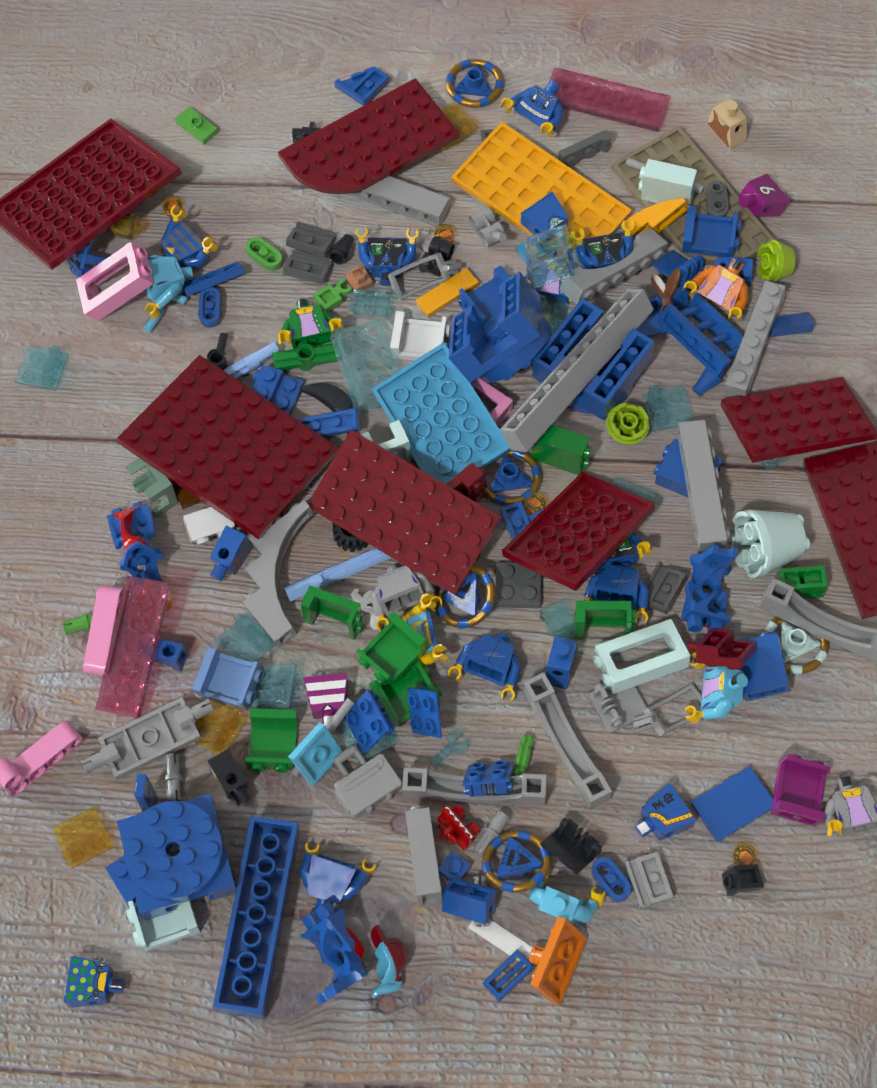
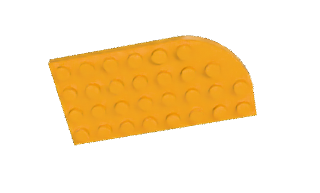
M502 121L451 176V182L533 237L536 241L545 246L560 250H576V241L569 237L566 242L560 244L554 237L545 243L520 224L521 212L550 192L554 193L568 215L569 221L568 227L565 229L566 232L570 235L574 231L576 238L580 237V228L585 233L583 239L615 233L632 212L629 207Z

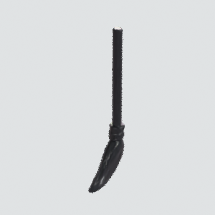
M329 383L310 384L300 388L301 392L319 400L332 412L354 408L350 396L342 389Z

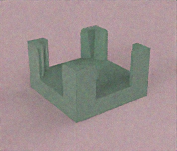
M140 458L125 466L131 475L142 468L145 469V473L131 481L137 493L144 491L151 503L160 497L164 498L162 502L151 508V512L156 518L178 504L173 486L165 475Z

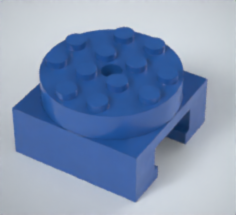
M520 271L499 285V296L502 298V312L498 316L483 324L477 317L476 308L471 304L451 318L449 359L470 383L480 376L486 382H496L502 379L509 380L514 376L515 372L530 366L535 355L550 341L551 325L541 314L540 295Z
M582 298L550 337V341L534 357L532 377L543 383L601 319L604 311ZM632 328L621 342L620 349L600 369L598 374L591 379L585 386V389L575 397L568 408L580 413L593 414L604 421L609 412L617 405L623 403L629 396L634 381L652 359L655 341Z
M211 794L187 801L159 803L148 808L142 814L117 821L124 849L125 865L131 877L139 914L144 920L172 913V906L209 896L210 901L236 893L237 884L216 804ZM172 844L180 847V852L176 856H169L168 854L169 850L173 847Z

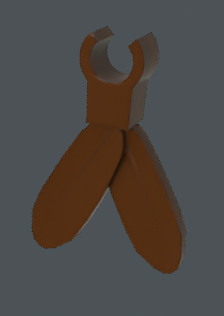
M678 268L670 274L666 285L659 276L653 275L651 277L653 288L662 298L661 313H663L667 305H673L672 296L681 279V271Z

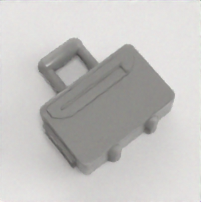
M352 745L333 758V762L344 776V778L334 784L335 797L348 815L350 814L353 819H357L364 813H372L373 807L385 799L387 801L391 800L392 795L402 787V781L383 754H379L366 762L357 746ZM355 754L362 766L349 774L342 762Z

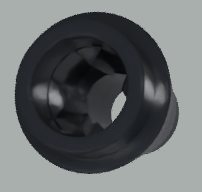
M344 234L330 248L329 258L332 259V262L343 264L348 260L355 241L351 235Z

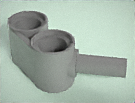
M489 207L469 215L472 228L478 233L486 247L499 241H506L507 235L500 222L495 221L494 214Z

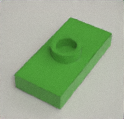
M190 107L175 118L176 124L204 145L218 133L216 126Z

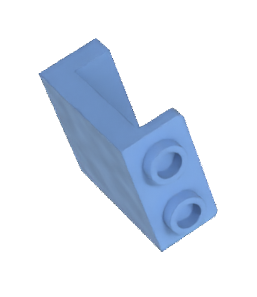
M208 647L192 690L198 696L248 710L250 704H253L255 701V690L258 683L263 679L264 667L258 661H253L252 663L222 654L217 649Z

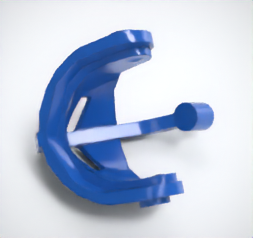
M98 236L85 245L84 252L78 251L69 257L70 271L74 275L81 277L94 268H86V264L95 263V266L111 256L107 254L104 257H98L89 253L92 243L98 240Z

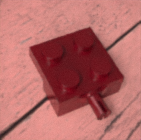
M712 628L699 643L688 642L687 650L689 652H696V663H702L708 667L724 666L730 670L741 669L756 652V642L735 640L734 631Z

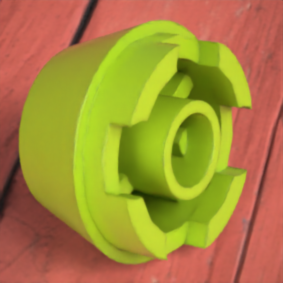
M771 240L767 244H761L757 252V257H760V268H757L759 277L769 282H776L789 277L795 268L794 250L790 246L776 240Z
M626 402L621 403L609 412L606 419V427L611 438L616 443L621 445L635 444L643 440L649 431L648 415L639 405L637 407Z

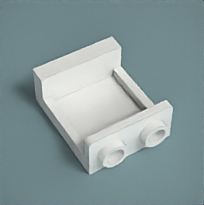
M396 311L390 345L391 358L415 361L441 343H445V337L450 336V325L447 324V317L442 316L441 322L406 319L404 312Z

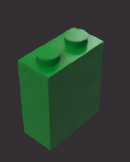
M551 424L546 433L534 443L531 448V456L538 462L579 475L583 469L588 468L591 457L589 456L592 449L589 446L590 437Z

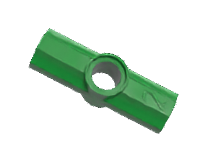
M336 343L318 346L301 344L297 349L272 353L274 368L283 371L297 368L308 371L316 365L339 362Z

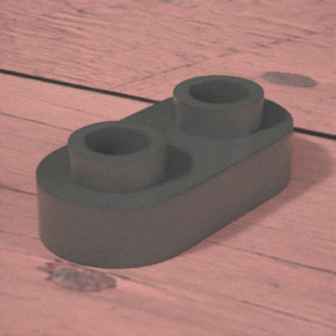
M712 181L707 185L705 193L707 214L726 217L729 208L727 187L721 181Z

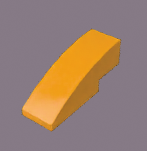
M684 198L657 203L632 215L625 220L624 226L626 229H630L632 226L631 220L634 221L635 226L631 230V235H633L634 239L636 235L650 227L659 234L687 212L688 203Z

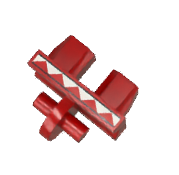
M446 805L442 808V813L437 818V821L440 823L438 828L442 831L438 838L441 842L448 839L452 844L457 843L465 851L480 832V828L474 822L465 826L461 820L464 819L466 814L460 805L452 808Z

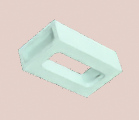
M672 619L596 645L595 655L592 656L595 667L597 669L600 668L603 673L602 680L604 685L610 688L612 694L688 668L690 663V654ZM664 637L671 651L621 670L615 667L610 657L616 653Z

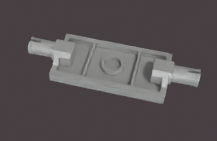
M183 697L178 698L98 737L101 744L100 752L82 759L83 767L88 774L103 765L110 766L114 777L118 780L163 758L165 755L174 753L202 739L195 724L197 723L196 720L212 712L214 713L215 710L209 698L191 708L186 705Z

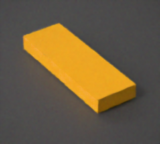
M465 268L416 299V304L429 318L458 300L461 288L468 293L479 286V281Z

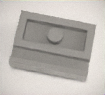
M658 852L624 862L639 909L673 899L674 896Z

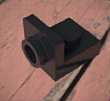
M758 864L733 866L722 873L723 886L726 889L727 896H734L738 892L757 891L764 887Z

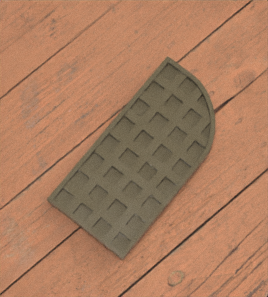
M680 126L675 127L612 163V170L644 209L657 203L641 200V191L638 190L641 180L639 179L640 170L625 165L628 157L647 164L648 159L696 169V183L704 186L702 194L694 191L691 206H696L697 214L708 215L705 195L707 185L712 181L723 182L727 187L729 206L726 217H733L734 212H738L737 220H741L740 233L736 232L735 237L739 238L738 250H733L732 257L752 259L757 256L761 244H767L771 240H775L747 207L743 208L739 205V196ZM687 212L663 230L672 244L684 255L692 259L694 256L700 255L704 258V263L712 265L719 258V256L682 252Z

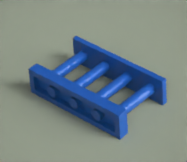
M695 293L687 309L679 311L672 304L667 305L658 320L716 378L723 375L731 360L736 357L744 336L699 293ZM693 315L701 323L694 325L687 317ZM708 329L716 337L708 339L702 331ZM723 343L731 351L723 353L717 345Z

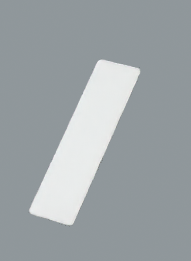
M489 919L490 925L488 927H483V924H481V927H475L474 921H471L468 925L469 929L511 956L518 949L530 962L529 957L533 947Z

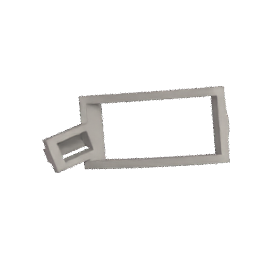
M440 252L406 265L390 273L388 278L397 299L401 300L429 286L448 280L450 274L458 273V269L462 267L461 263L456 262V259L444 262ZM435 259L442 277L402 294L395 276L417 265Z
M690 684L672 696L643 711L644 715L633 718V727L637 732L654 727L658 735L663 736L689 721L684 719L669 728H665L653 710L667 704L689 690L693 691L701 703L702 694L694 684Z

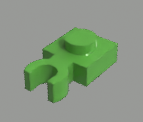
M341 279L337 282L336 287L333 288L329 284L313 294V299L322 310L329 312L343 303L342 297L352 294V287L342 289V287L346 286V280Z

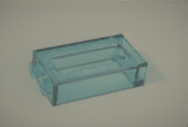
M566 224L526 237L527 273L534 289L575 275L573 240ZM557 251V256L538 262V257Z

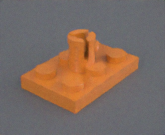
M558 917L555 925L552 927L546 947L535 945L529 957L530 962L533 965H537L530 985L552 1004L561 1006L588 939L566 918Z

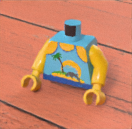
M423 594L420 602L402 617L405 622L426 639L430 646L418 659L421 665L426 666L438 661V659L446 661L448 658L447 655L441 654L447 648L437 644L430 611H427V608L434 609L437 605L434 601L428 603L429 599L433 597L431 594Z

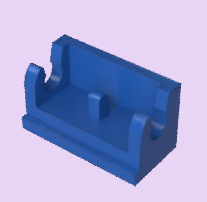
M453 877L442 889V912L486 925L489 921V913H494L497 890Z

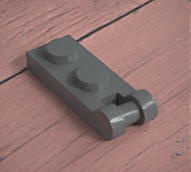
M608 130L601 131L558 151V160L570 167L585 158H591L600 151H610L611 132Z

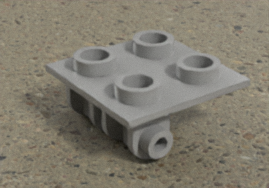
M600 683L594 687V691L588 693L608 734L633 723V718L644 715L643 711L647 709L636 687L612 694L609 687Z

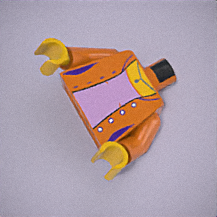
M733 258L727 269L719 264L711 266L699 272L691 281H687L682 291L685 288H690L692 290L689 294L690 297L694 295L695 291L729 310L728 319L732 315H737L736 322H740L742 312L748 303L746 280L738 276L744 264Z

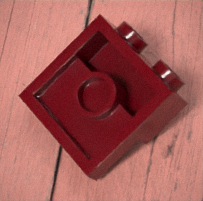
M470 463L446 485L478 503L483 498V491L487 487V483L484 480L487 477V473L480 466L477 467Z

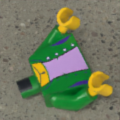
M299 299L296 302L297 309L289 311L290 318L285 320L281 331L278 332L279 344H282L284 341H288L289 344L292 343L293 349H297L301 344L316 346L332 342L331 331L334 334L335 330H344L340 318H334L327 311L321 310L317 304L309 306L307 299Z

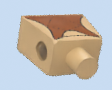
M728 99L713 108L707 125L728 149L731 150L745 142L747 139V118L738 108L737 102Z

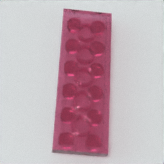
M554 67L550 80L560 85L555 96L563 102V108L656 132L660 130L670 101L669 95Z
M132 576L126 577L95 710L132 718L141 717L171 584Z

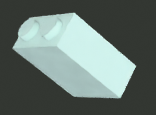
M648 159L646 167L642 166L639 176L641 180L638 190L641 191V200L661 203L684 198L688 205L691 206L697 170Z

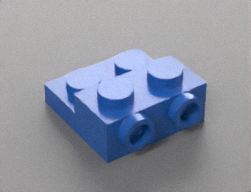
M262 365L260 370L256 369L253 376L255 383L253 388H249L289 415H292L301 393L300 388L304 386V381L283 375V370Z

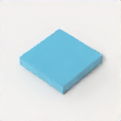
M319 722L288 757L305 780L314 786L334 764L333 758L343 750L326 726Z

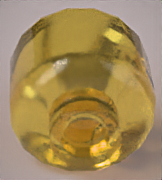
M128 213L112 225L110 230L118 238L132 240L137 234L141 233L142 223L139 222L136 214Z

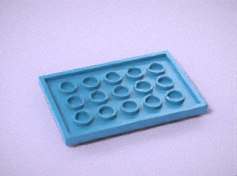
M444 342L371 389L390 421H400L409 440L410 453L420 469L444 484H447L470 463L484 468L511 451L500 429L471 383L449 359V349Z

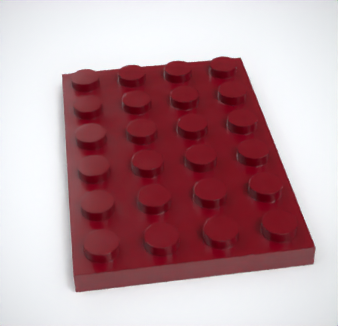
M843 377L721 399V407L752 463L877 439V430Z
M581 472L502 549V555L519 565L577 591L653 513L655 503L585 472Z

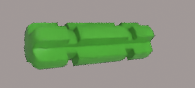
M522 736L521 747L518 750L512 776L526 774L534 743L533 737Z

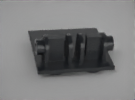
M564 817L559 823L560 827L542 841L540 846L578 875L602 852L600 851L602 846L600 841H597L591 835L588 836V832L581 836L583 828L580 827L577 830L578 825L572 819Z

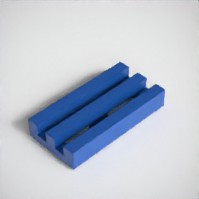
M517 949L482 985L500 1002L535 967ZM519 958L521 961L492 987L490 984ZM524 965L527 966L501 993L497 992Z

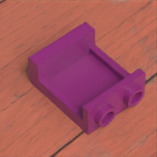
M788 754L779 760L771 815L814 827L824 822L825 812L821 811L825 777L830 773L831 767L825 766L821 761L804 760L796 754Z

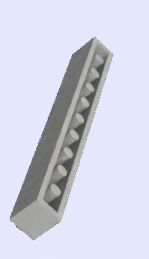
M628 288L504 424L500 431L511 450L522 452L530 450L534 443L546 433L550 425L559 418L566 407L571 405L575 397L585 389V386L610 361L611 357L620 349L621 342L632 328L636 330L648 318L654 309L644 289Z

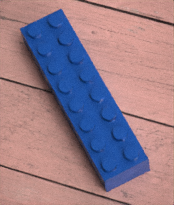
M255 816L250 818L213 1003L216 1013L265 1020L300 836V828L296 822Z

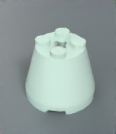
M745 510L736 513L732 520L735 524L734 535H730L732 548L737 549L735 560L739 568L744 567L749 578L765 576L801 557L805 550L810 547L809 538L806 536L803 527L804 519L800 514Z

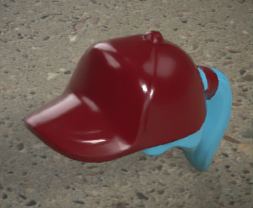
M375 925L370 934L371 940L376 947L375 956L378 960L377 976L380 980V983L372 992V998L380 994L393 993L402 987L401 972L406 967L408 961V951L402 940L399 938H387L379 925Z

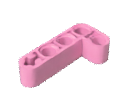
M99 586L85 653L84 673L106 677L109 675L121 611H126L128 607L129 591Z
M69 721L61 722L12 762L8 758L0 759V785L11 797L19 794L77 748L83 740L82 736Z

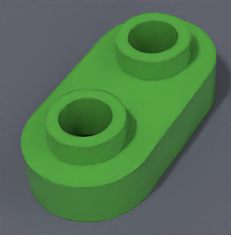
M254 237L248 240L246 251L250 258L270 271L281 267L283 261L280 251L262 238Z

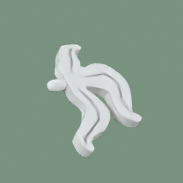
M355 589L351 593L352 600L360 603L363 613L370 615V627L377 631L376 622L378 616H375L373 607L369 606L372 604L371 596L374 591H368L361 597L358 594L359 589Z

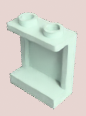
M133 900L128 902L130 909L126 910L130 924L134 923L136 932H133L136 946H141L144 952L200 933L191 901L172 906V913L144 920L139 914L137 903H134Z

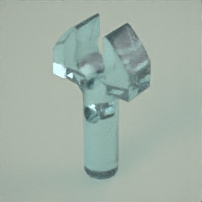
M454 731L446 736L448 745L430 759L431 765L437 766L452 753H459L462 756L467 752L469 739L467 738L460 745H455V741L463 736V732Z

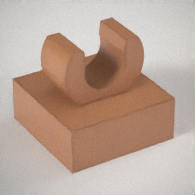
M357 266L351 269V272L345 274V279L349 286L352 287L354 295L373 287V282L364 266Z

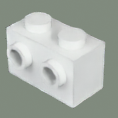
M211 507L183 516L191 544L197 542V545L205 544L210 541V537L216 535L220 538L226 525L233 529L235 528L232 521Z

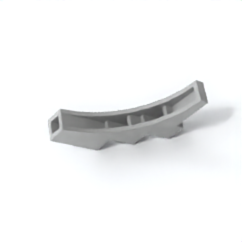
M305 500L292 506L290 512L285 516L279 517L259 540L251 534L246 535L261 556L253 558L247 567L244 568L259 589L250 592L246 596V600L243 601V604L279 648L297 634L284 612L280 597L279 581L283 557L290 541L299 528L313 515L310 506Z

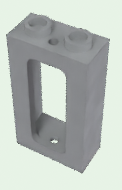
M414 806L410 810L405 811L418 907L442 904V893L429 807Z

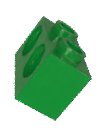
M824 565L783 568L778 570L776 576L777 580L794 587V591L803 599L824 597L828 587Z

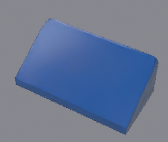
M808 312L778 316L770 330V337L812 332L814 321Z

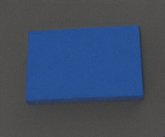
M749 766L691 801V806L718 843L771 811L773 798Z

